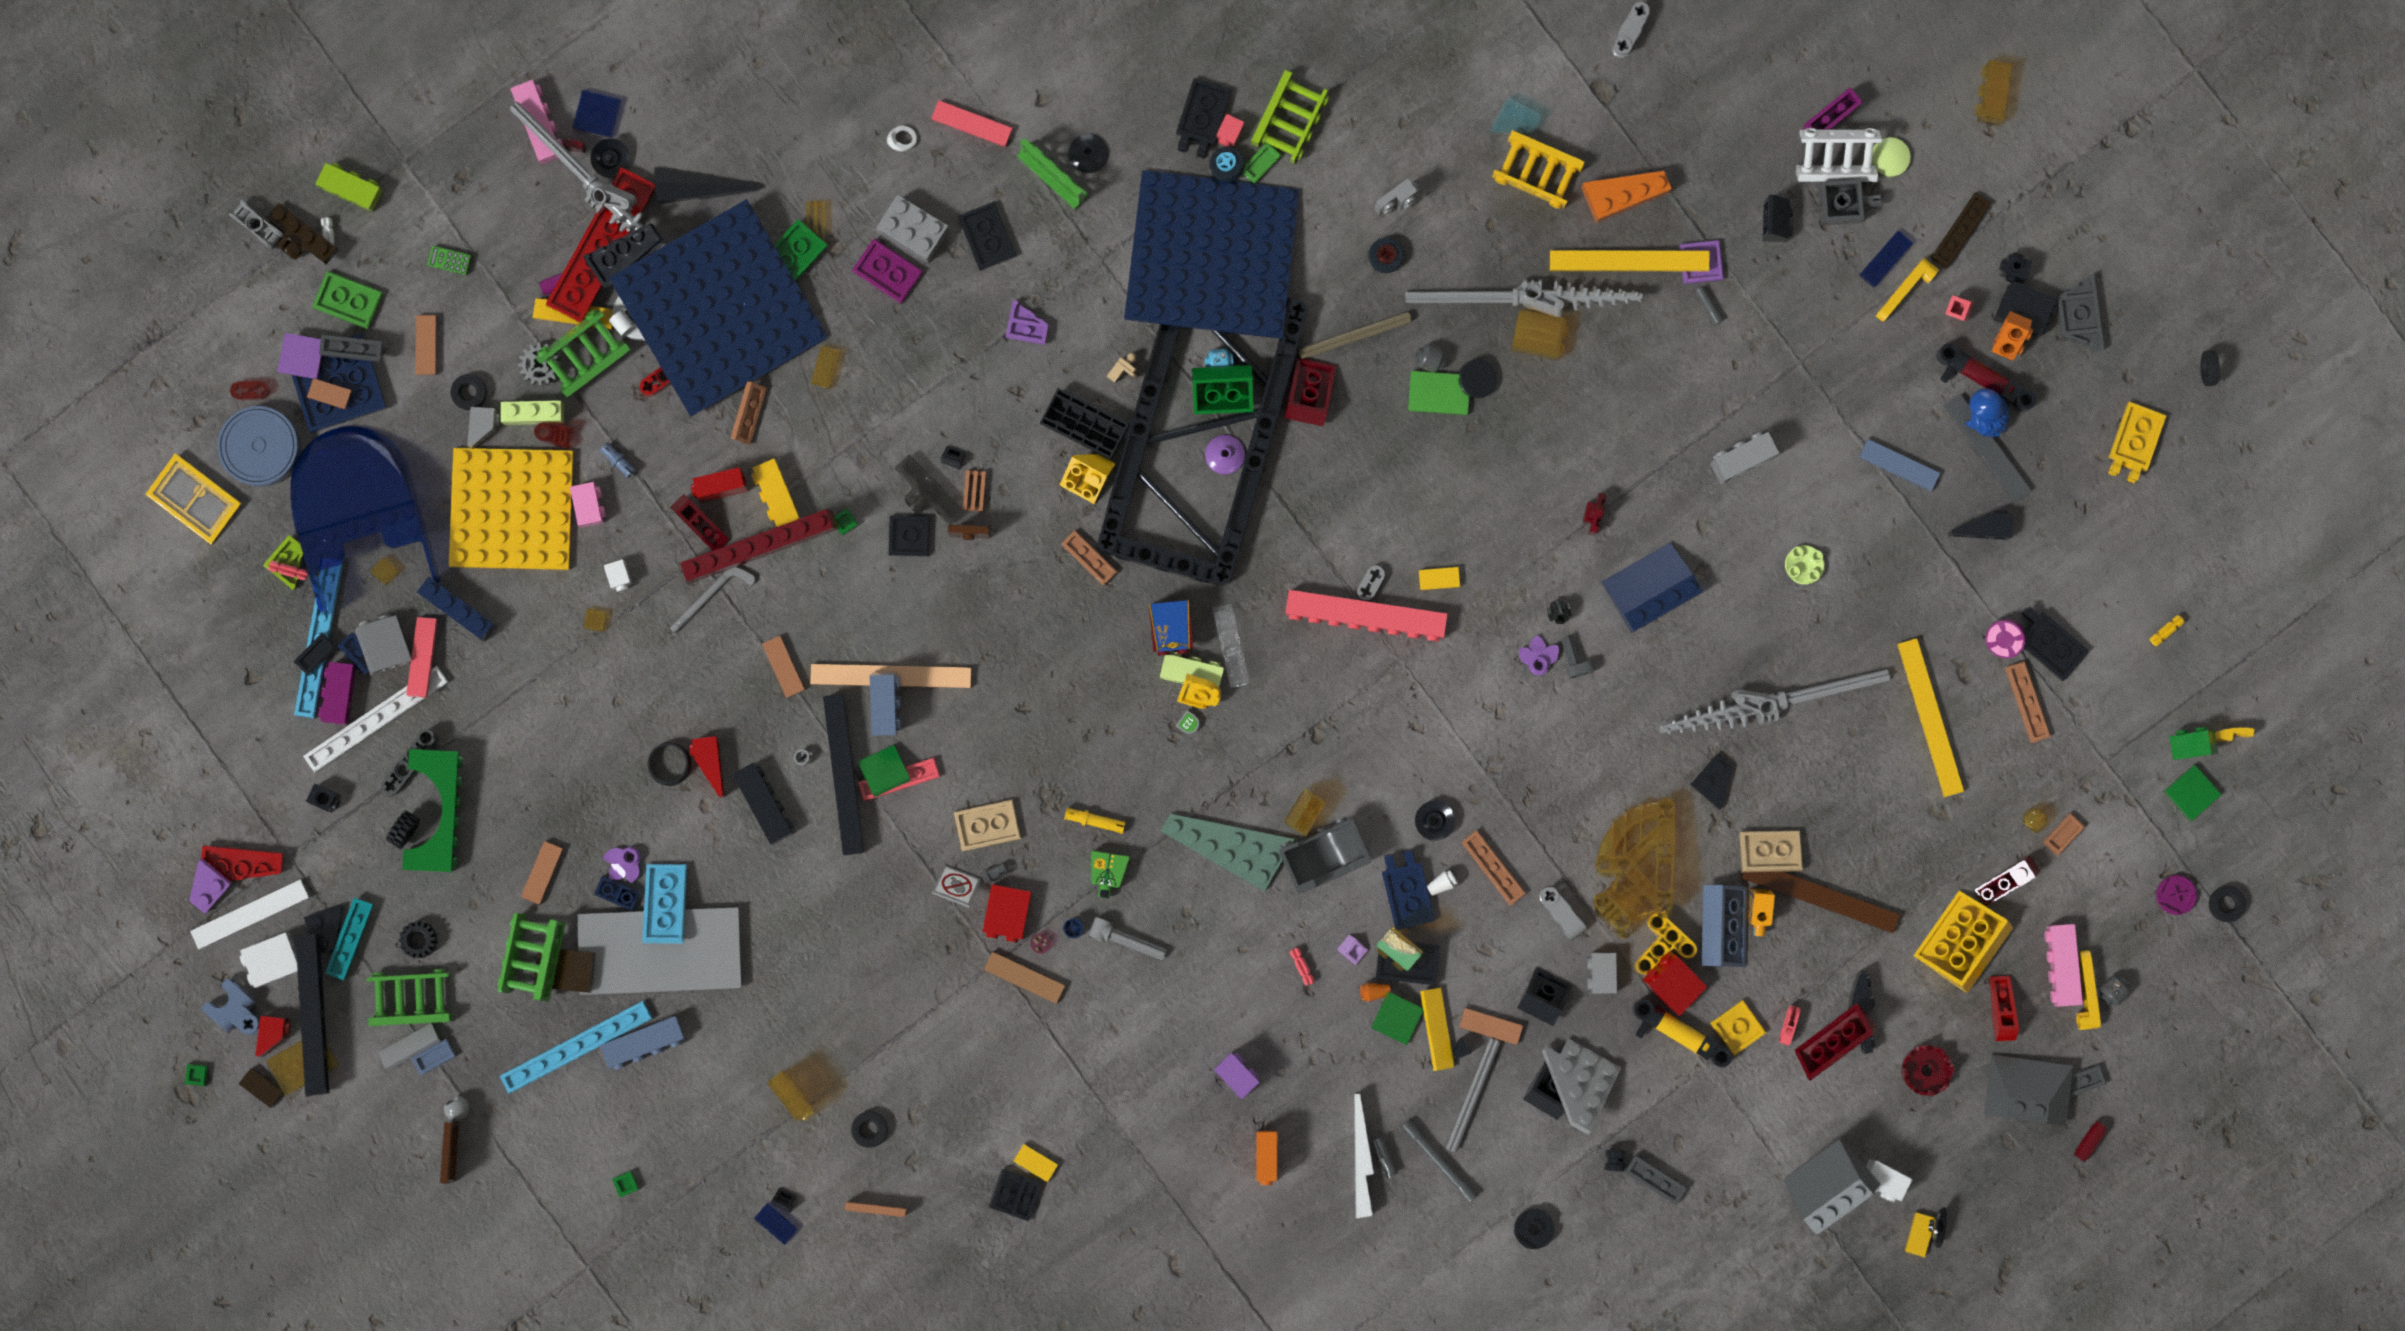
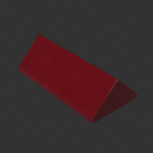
M1856 1003L1794 1050L1808 1080L1814 1079L1874 1034L1877 1026L1859 1004Z

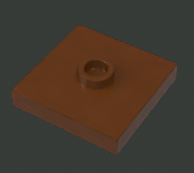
M948 525L950 537H963V540H975V538L990 539L988 526Z

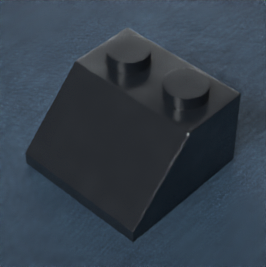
M1768 195L1763 205L1762 241L1787 242L1789 237H1792L1793 226L1789 225L1790 217H1793V205H1790V199Z
M1535 968L1517 1009L1554 1026L1564 1008L1572 985Z
M1545 1061L1531 1082L1523 1100L1558 1120L1565 1113V1110Z

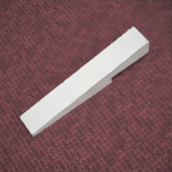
M1360 1093L1354 1094L1356 1218L1372 1216L1366 1175L1374 1173Z

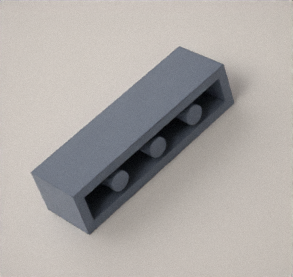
M674 1016L602 1044L600 1048L607 1067H614V1070H618L626 1066L625 1062L633 1060V1063L645 1059L644 1055L652 1053L653 1056L663 1052V1047L670 1045L671 1048L682 1045V1040L686 1039L678 1016Z

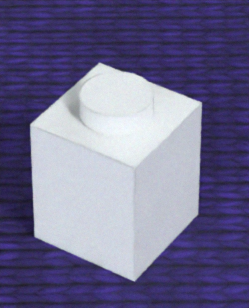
M622 559L604 565L611 589L617 590V592L628 589V585H631L632 581L626 562Z

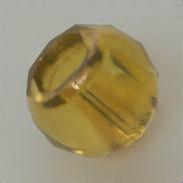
M2039 808L2027 810L2022 817V822L2034 833L2044 830L2048 821L2045 812Z

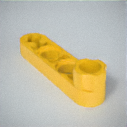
M1923 258L1875 316L1884 322L1920 278L1929 283L1938 273L1939 269L1926 258Z
M2089 950L2078 951L2085 1012L2076 1013V1022L2080 1031L2100 1028L2101 1021L2092 957Z

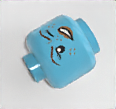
M1227 348L1211 349L1208 352L1209 357H1205L1206 367L1233 366L1232 352H1229Z

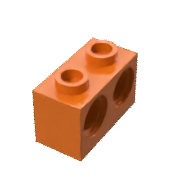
M2010 311L1994 340L1991 352L2014 361L2016 355H2021L2024 349V340H2029L2033 329L2030 328L2032 320Z

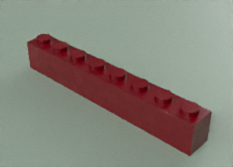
M825 509L683 561L680 565L686 582L694 583L839 530L833 510Z

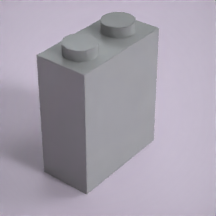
M390 614L379 617L378 621L375 622L366 620L359 623L355 632L370 676L408 665L411 662V657L396 615L390 617Z

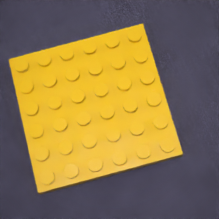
M453 448L449 567L570 570L572 519L570 487L573 486L574 451Z

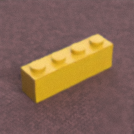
M772 459L752 467L754 473L751 476L755 485H760L762 491L759 492L763 503L767 502L769 510H766L770 521L774 520L776 526L779 527L800 519L777 461Z

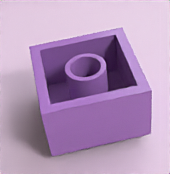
M1230 1053L1214 1070L1243 1099L1259 1083L1257 1078L1260 1076L1252 1068L1249 1070L1243 1065L1245 1061L1238 1053L1235 1055Z

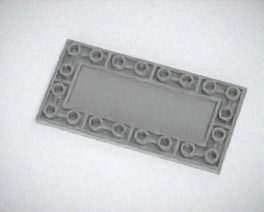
M739 907L685 910L684 944L643 943L644 911L577 914L578 951L596 953L591 993L580 992V995L742 988Z

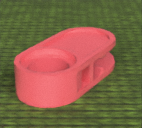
M1793 1005L1789 1006L1779 1037V1043L1790 1045L1801 1008Z

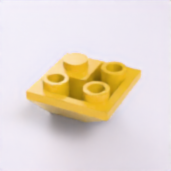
M1099 454L1073 455L1060 482V486L1095 504L1112 473L1115 463Z

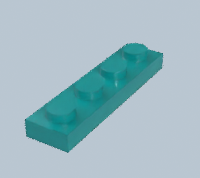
M358 898L353 899L325 974L346 980L374 904Z

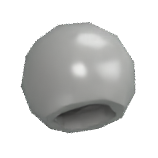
M455 1096L444 1105V1113L450 1120L459 1121L468 1115L469 1103L462 1096Z

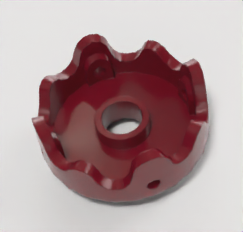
M1922 1045L1913 1048L1906 1054L1901 1065V1074L1906 1086L1913 1092L1925 1096H1934L1945 1090L1949 1086L1954 1073V1065L1947 1053L1932 1045ZM1925 1064H1928L1932 1069L1929 1076H1924L1921 1072V1068Z

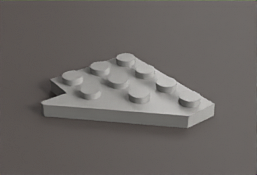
M1569 1038L1566 1040L1560 1053L1545 1046L1542 1053L1571 1126L1589 1135L1621 1067Z

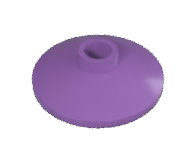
M1220 435L1212 439L1207 445L1205 458L1208 466L1214 472L1227 475L1236 472L1242 466L1245 459V451L1241 442L1235 437ZM1227 450L1229 452V455L1227 457H1223L1221 455V452Z

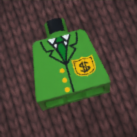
M1091 851L1092 884L1100 885L1098 897L1110 899L1111 888H1120L1129 862V856Z

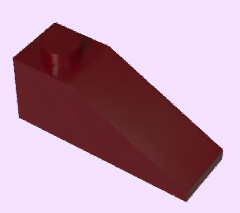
M685 494L670 506L712 551L721 548L729 540Z

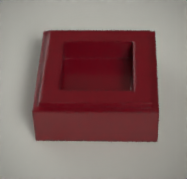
M564 138L562 145L565 149L585 154L586 146L583 142Z

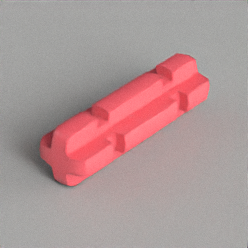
M273 560L270 561L268 567L269 571H278L279 574L294 578L298 577L301 580H306L309 573L308 570L298 569V567L284 563L279 564V562Z
M1300 948L1292 949L1290 955L1295 960L1294 963L1300 976H1303L1304 984L1308 986L1314 983L1315 980L1313 975L1309 973L1311 971L1304 957L1301 956Z

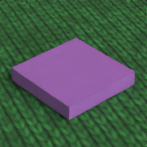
M1719 240L1679 245L1680 251H1709V272H1682L1684 284L1724 280Z
M285 333L277 372L318 380L322 356L319 355L321 339Z

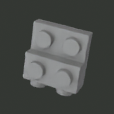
M1406 179L1376 201L1374 210L1378 215L1382 213L1388 214L1394 209V205L1399 210L1402 208L1406 210L1415 203L1414 200L1419 195L1420 189L1414 181L1410 182L1409 179Z

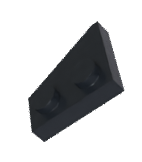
M1716 754L1690 785L1720 810L1723 805L1732 767Z

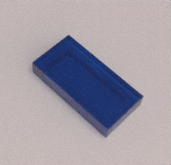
M769 1203L754 1218L784 1245L798 1230Z

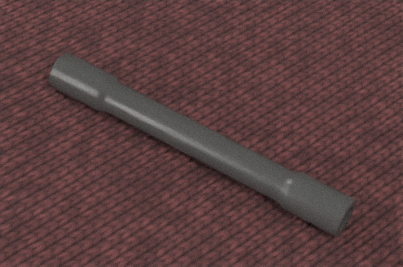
M1410 1119L1401 1126L1405 1133L1418 1144L1455 1185L1468 1203L1478 1195L1428 1142Z

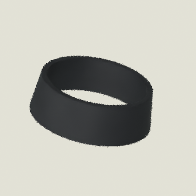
M674 742L662 743L655 747L649 755L648 771L651 777L661 785L674 786L680 784L688 777L691 771V757L688 751L680 744ZM661 746H675L685 756V770L679 778L673 781L658 779L650 769V758L653 752Z

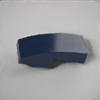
M601 876L594 895L632 911L640 892Z

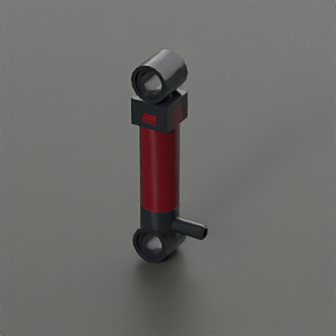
M1946 343L1937 351L1936 357L1938 362L1948 366L1940 378L1941 381L1947 383L1954 370L1982 387L1996 391L2005 400L2006 404L2010 405L2013 403L2015 409L2020 412H2026L2036 404L2037 397L2033 391L2028 389L2020 391L2023 387L2022 384L2012 378L2010 380L1959 350L1955 344ZM1944 350L1951 351V359L1944 356ZM2021 396L2028 398L2029 405L2021 403Z

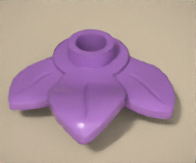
M1538 635L1532 639L1529 648H1519L1520 660L1529 666L1530 671L1534 675L1545 674L1549 665L1557 660L1559 654L1558 645L1546 647V644ZM1536 662H1540L1542 664L1541 669H1537L1535 667Z
M627 847L624 850L613 848L605 853L603 859L612 864L609 871L610 880H619L626 877L632 883L638 878L640 873L638 863L641 860V854L638 849L634 847ZM630 853L634 854V860L629 861L627 858Z

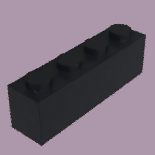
M752 763L733 773L734 779L770 845H774L793 834L791 829L794 826L789 817L785 819L782 813L785 809L780 800L775 801L772 795L775 791L770 782L766 784L763 778L765 773L762 767Z

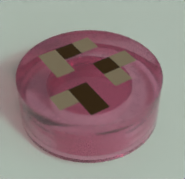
M1036 934L1030 941L1031 949L1038 954L1046 953L1051 945L1050 939L1044 934Z

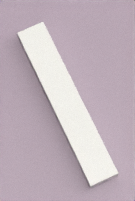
M298 880L190 932L197 948L202 949L310 897L303 881Z

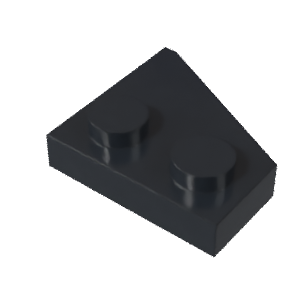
M342 905L304 917L309 935L320 934L321 954L334 950L336 946L337 936L340 931L341 911L343 912Z

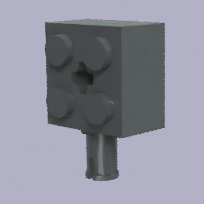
M1861 179L1821 182L1818 186L1821 226L1861 223L1864 219L1863 207H1881L1880 194L1863 196ZM1839 199H1841L1842 203H1845L1843 206L1837 203Z

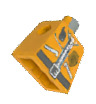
M1750 888L1748 921L1753 925L1754 936H1765L1766 926L1772 925L1775 895L1770 889ZM1760 912H1763L1761 917H1757Z

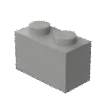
M1590 953V957H1587V969H1590V977L1587 978V989L1591 990V994L1617 993L1616 953Z

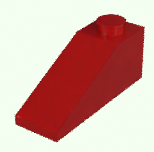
M718 737L692 739L693 744H689L690 755L694 756L696 763L717 795L721 798L725 797Z
M2010 976L1990 977L1995 1040L2016 1041L2019 1024Z

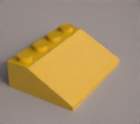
M1958 891L1913 956L1950 983L1968 993L2013 927L2002 916Z

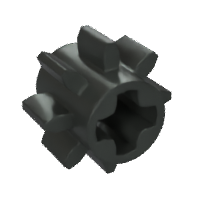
M1563 600L1553 601L1550 607H1547L1549 620H1555L1556 624L1566 623L1569 617L1572 616L1570 603H1564Z

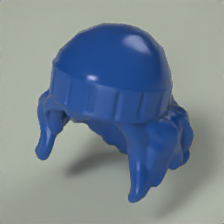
M1983 388L1976 391L1969 401L1971 419L1965 424L1971 429H1976L1983 436H1999L2002 431L2006 430L2007 423L2010 420L2009 408L2006 406L2005 400L1996 391Z

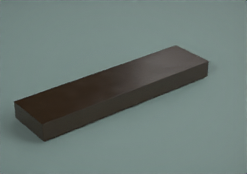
M1975 192L1930 258L1947 269L1991 205V202Z

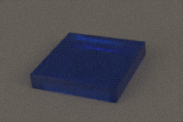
M582 90L572 128L612 138L621 99Z

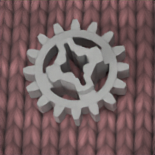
M537 343V348L530 345L529 351L523 350L525 356H519L523 362L519 363L518 367L523 368L519 373L526 375L524 377L526 382L531 379V385L534 386L538 382L539 386L542 387L543 382L550 385V379L552 378L556 381L557 378L554 376L555 372L553 369L550 370L549 364L546 361L542 362L544 365L542 368L537 366V355L534 354L542 348V345ZM553 354V358L560 366H562V363L557 361L561 358L560 355ZM528 360H530V368H529V369H527ZM539 374L546 375L544 377H537Z

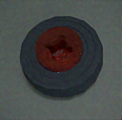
M1381 238L1371 245L1368 259L1370 265L1375 270L1381 273H1391L1401 266L1404 252L1398 241L1392 238Z

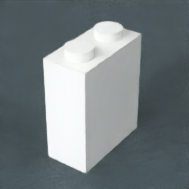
M285 932L240 950L242 954L240 956L241 963L244 967H247L249 973L247 974V979L254 988L263 987L297 973L296 948L290 933Z

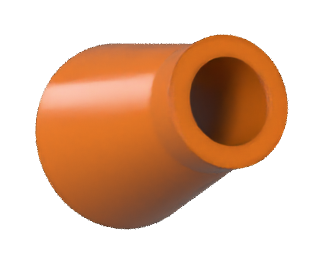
M1365 982V985L1360 986L1362 1001L1371 1002L1385 997L1387 992L1391 993L1389 984Z

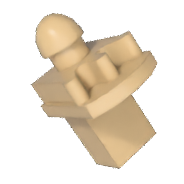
M1129 353L1126 359L1120 357L1107 377L1113 382H1117L1123 372L1126 371L1132 377L1137 378L1138 375L1135 373L1138 369L1132 365L1136 360V355Z

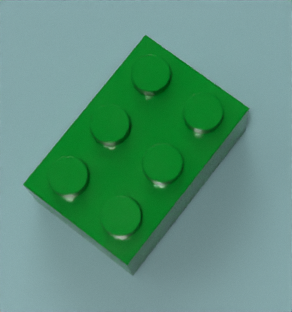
M1252 365L1192 368L1194 415L1254 412Z

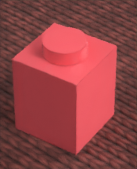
M1226 114L1216 135V139L1219 140L1218 143L1225 147H1235L1244 128V122Z
M1952 295L1945 314L1968 321L1975 302Z

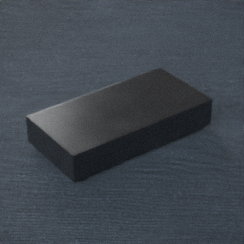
M321 633L293 662L307 676H310L337 647Z

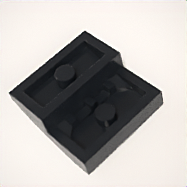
M1001 1169L989 1208L1029 1221L1042 1182Z

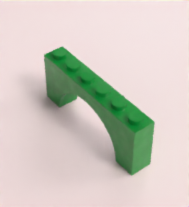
M409 749L408 769L423 773L435 784L442 800V817L437 831L430 840L417 848L403 850L402 870L453 872V868H457V856H454V849L458 848L459 837L455 836L456 828H459L460 816H456L457 808H460L461 796H458V788L462 786V776H459V768L463 767V756H460V751Z

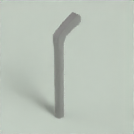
M737 567L725 571L670 629L676 633L732 576L739 577L749 585L754 584L755 577Z

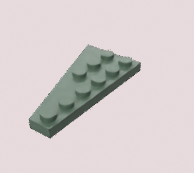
M1175 814L1169 815L1161 829L1162 833L1263 891L1266 890L1283 860L1279 853L1280 845L1288 841L1293 843L1295 840Z

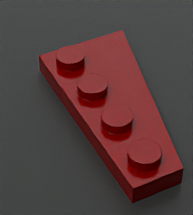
M210 845L202 846L201 858L229 881L269 876L283 872L284 853Z

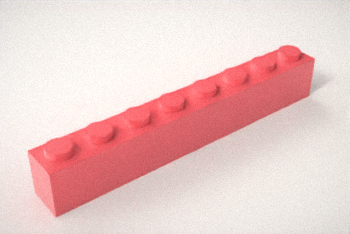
M1289 590L1285 615L1289 616L1290 620L1300 621L1301 618L1309 619L1308 622L1320 624V621H1326L1328 625L1340 627V624H1346L1349 629L1360 630V627L1368 628L1369 632L1375 633L1385 630L1388 631L1387 634L1394 636L1405 633L1407 637L1419 639V636H1425L1428 641L1439 642V639L1444 638L1447 620L1446 613Z

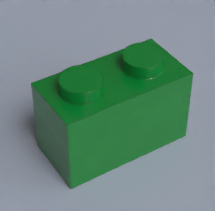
M2207 727L2195 728L2194 733H2188V730L2176 731L2175 736H2169L2173 760L2218 754L2215 730H2207Z

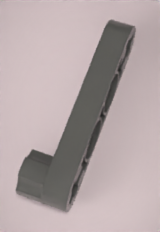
M427 729L418 732V737L383 780L381 788L385 794L392 796L398 794L416 770L409 769L406 776H401L398 772L401 765L408 766L409 749H423L417 746L418 743L428 748L427 750H433L437 745L438 735L434 731ZM431 735V741L424 744L426 741L424 736ZM394 774L397 778L402 779L401 783L399 781L395 782L394 791L387 790V783H393L396 779L392 777Z

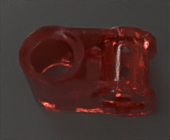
M539 423L535 426L534 434L540 442L561 448H571L569 443L574 428L548 423ZM547 428L549 429L548 436L540 437V430Z

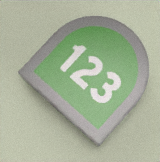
M1187 710L1175 727L1185 734H1193L1199 728V720Z

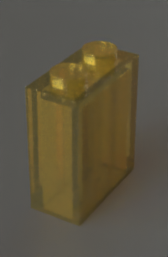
M1520 309L1510 351L1557 361L1559 356H1563L1565 344H1562L1563 336L1567 337L1569 325H1566L1567 319Z
M787 1069L780 1071L767 1082L796 1121L801 1119L806 1121L815 1114L812 1111L816 1108Z

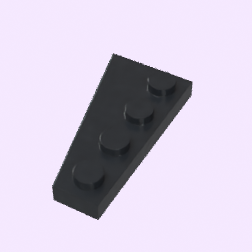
M649 223L622 238L612 241V243L596 249L592 253L583 255V258L604 288H608L612 285L608 279L609 277L641 260L663 238L655 226Z

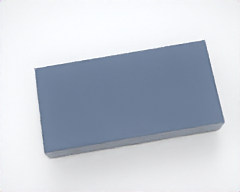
M445 1039L411 1059L419 1075L422 1076L457 1057L449 1040Z

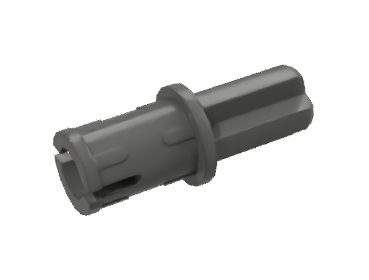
M1375 1138L1372 1140V1144L1378 1156L1377 1161L1380 1162L1386 1178L1396 1175L1398 1171L1391 1158L1392 1154H1389L1383 1138Z

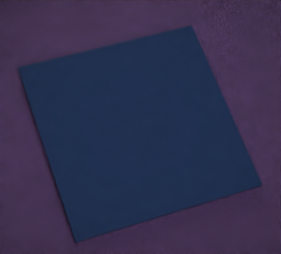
M1142 170L1124 320L1283 339L1299 189L1236 181L1222 182L1212 178Z
M747 199L608 278L690 417L745 386L747 381L752 382L828 338Z

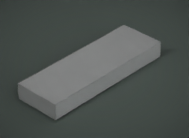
M430 1023L378 1052L384 1068L389 1071L441 1041L434 1025Z

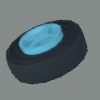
M1222 147L1212 154L1209 167L1212 175L1217 180L1231 182L1237 180L1242 175L1245 169V161L1243 155L1236 148Z

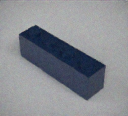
M429 576L417 591L419 595L484 642L496 627L494 623Z

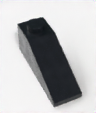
M1995 510V513L1949 531L1948 536L2009 540L2012 538L2013 514H2007L2006 510Z

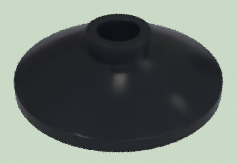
M1094 134L1078 136L1069 147L1070 162L1080 172H1096L1105 165L1108 158V149L1105 142ZM1086 149H1091L1092 153L1090 155H1086L1084 151Z
M607 138L599 141L593 147L590 161L597 174L605 178H615L621 167L624 169L628 168L630 155L627 147L621 141ZM607 154L611 155L610 161H606L605 156Z
M1441 801L1426 802L1418 809L1415 815L1417 831L1428 840H1442L1449 836L1454 829V813L1447 804ZM1436 817L1438 824L1433 825L1431 818Z
M1941 1207L1935 1220H1930L1928 1227L1929 1232H1933V1241L1937 1248L1941 1247L1946 1233L1947 1210L1945 1207Z

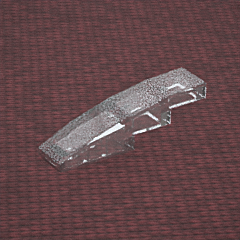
M1228 604L1212 608L1230 687L1234 688L1250 684L1232 605Z

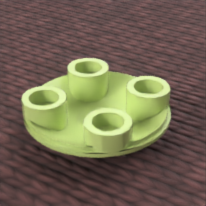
M1892 137L1884 138L1882 143H1876L1873 147L1872 165L1876 166L1877 171L1884 176L1891 178L1900 175L1909 166L1910 151L1903 141Z
M1808 545L1794 547L1785 559L1786 572L1796 583L1812 584L1824 572L1823 554L1814 547Z

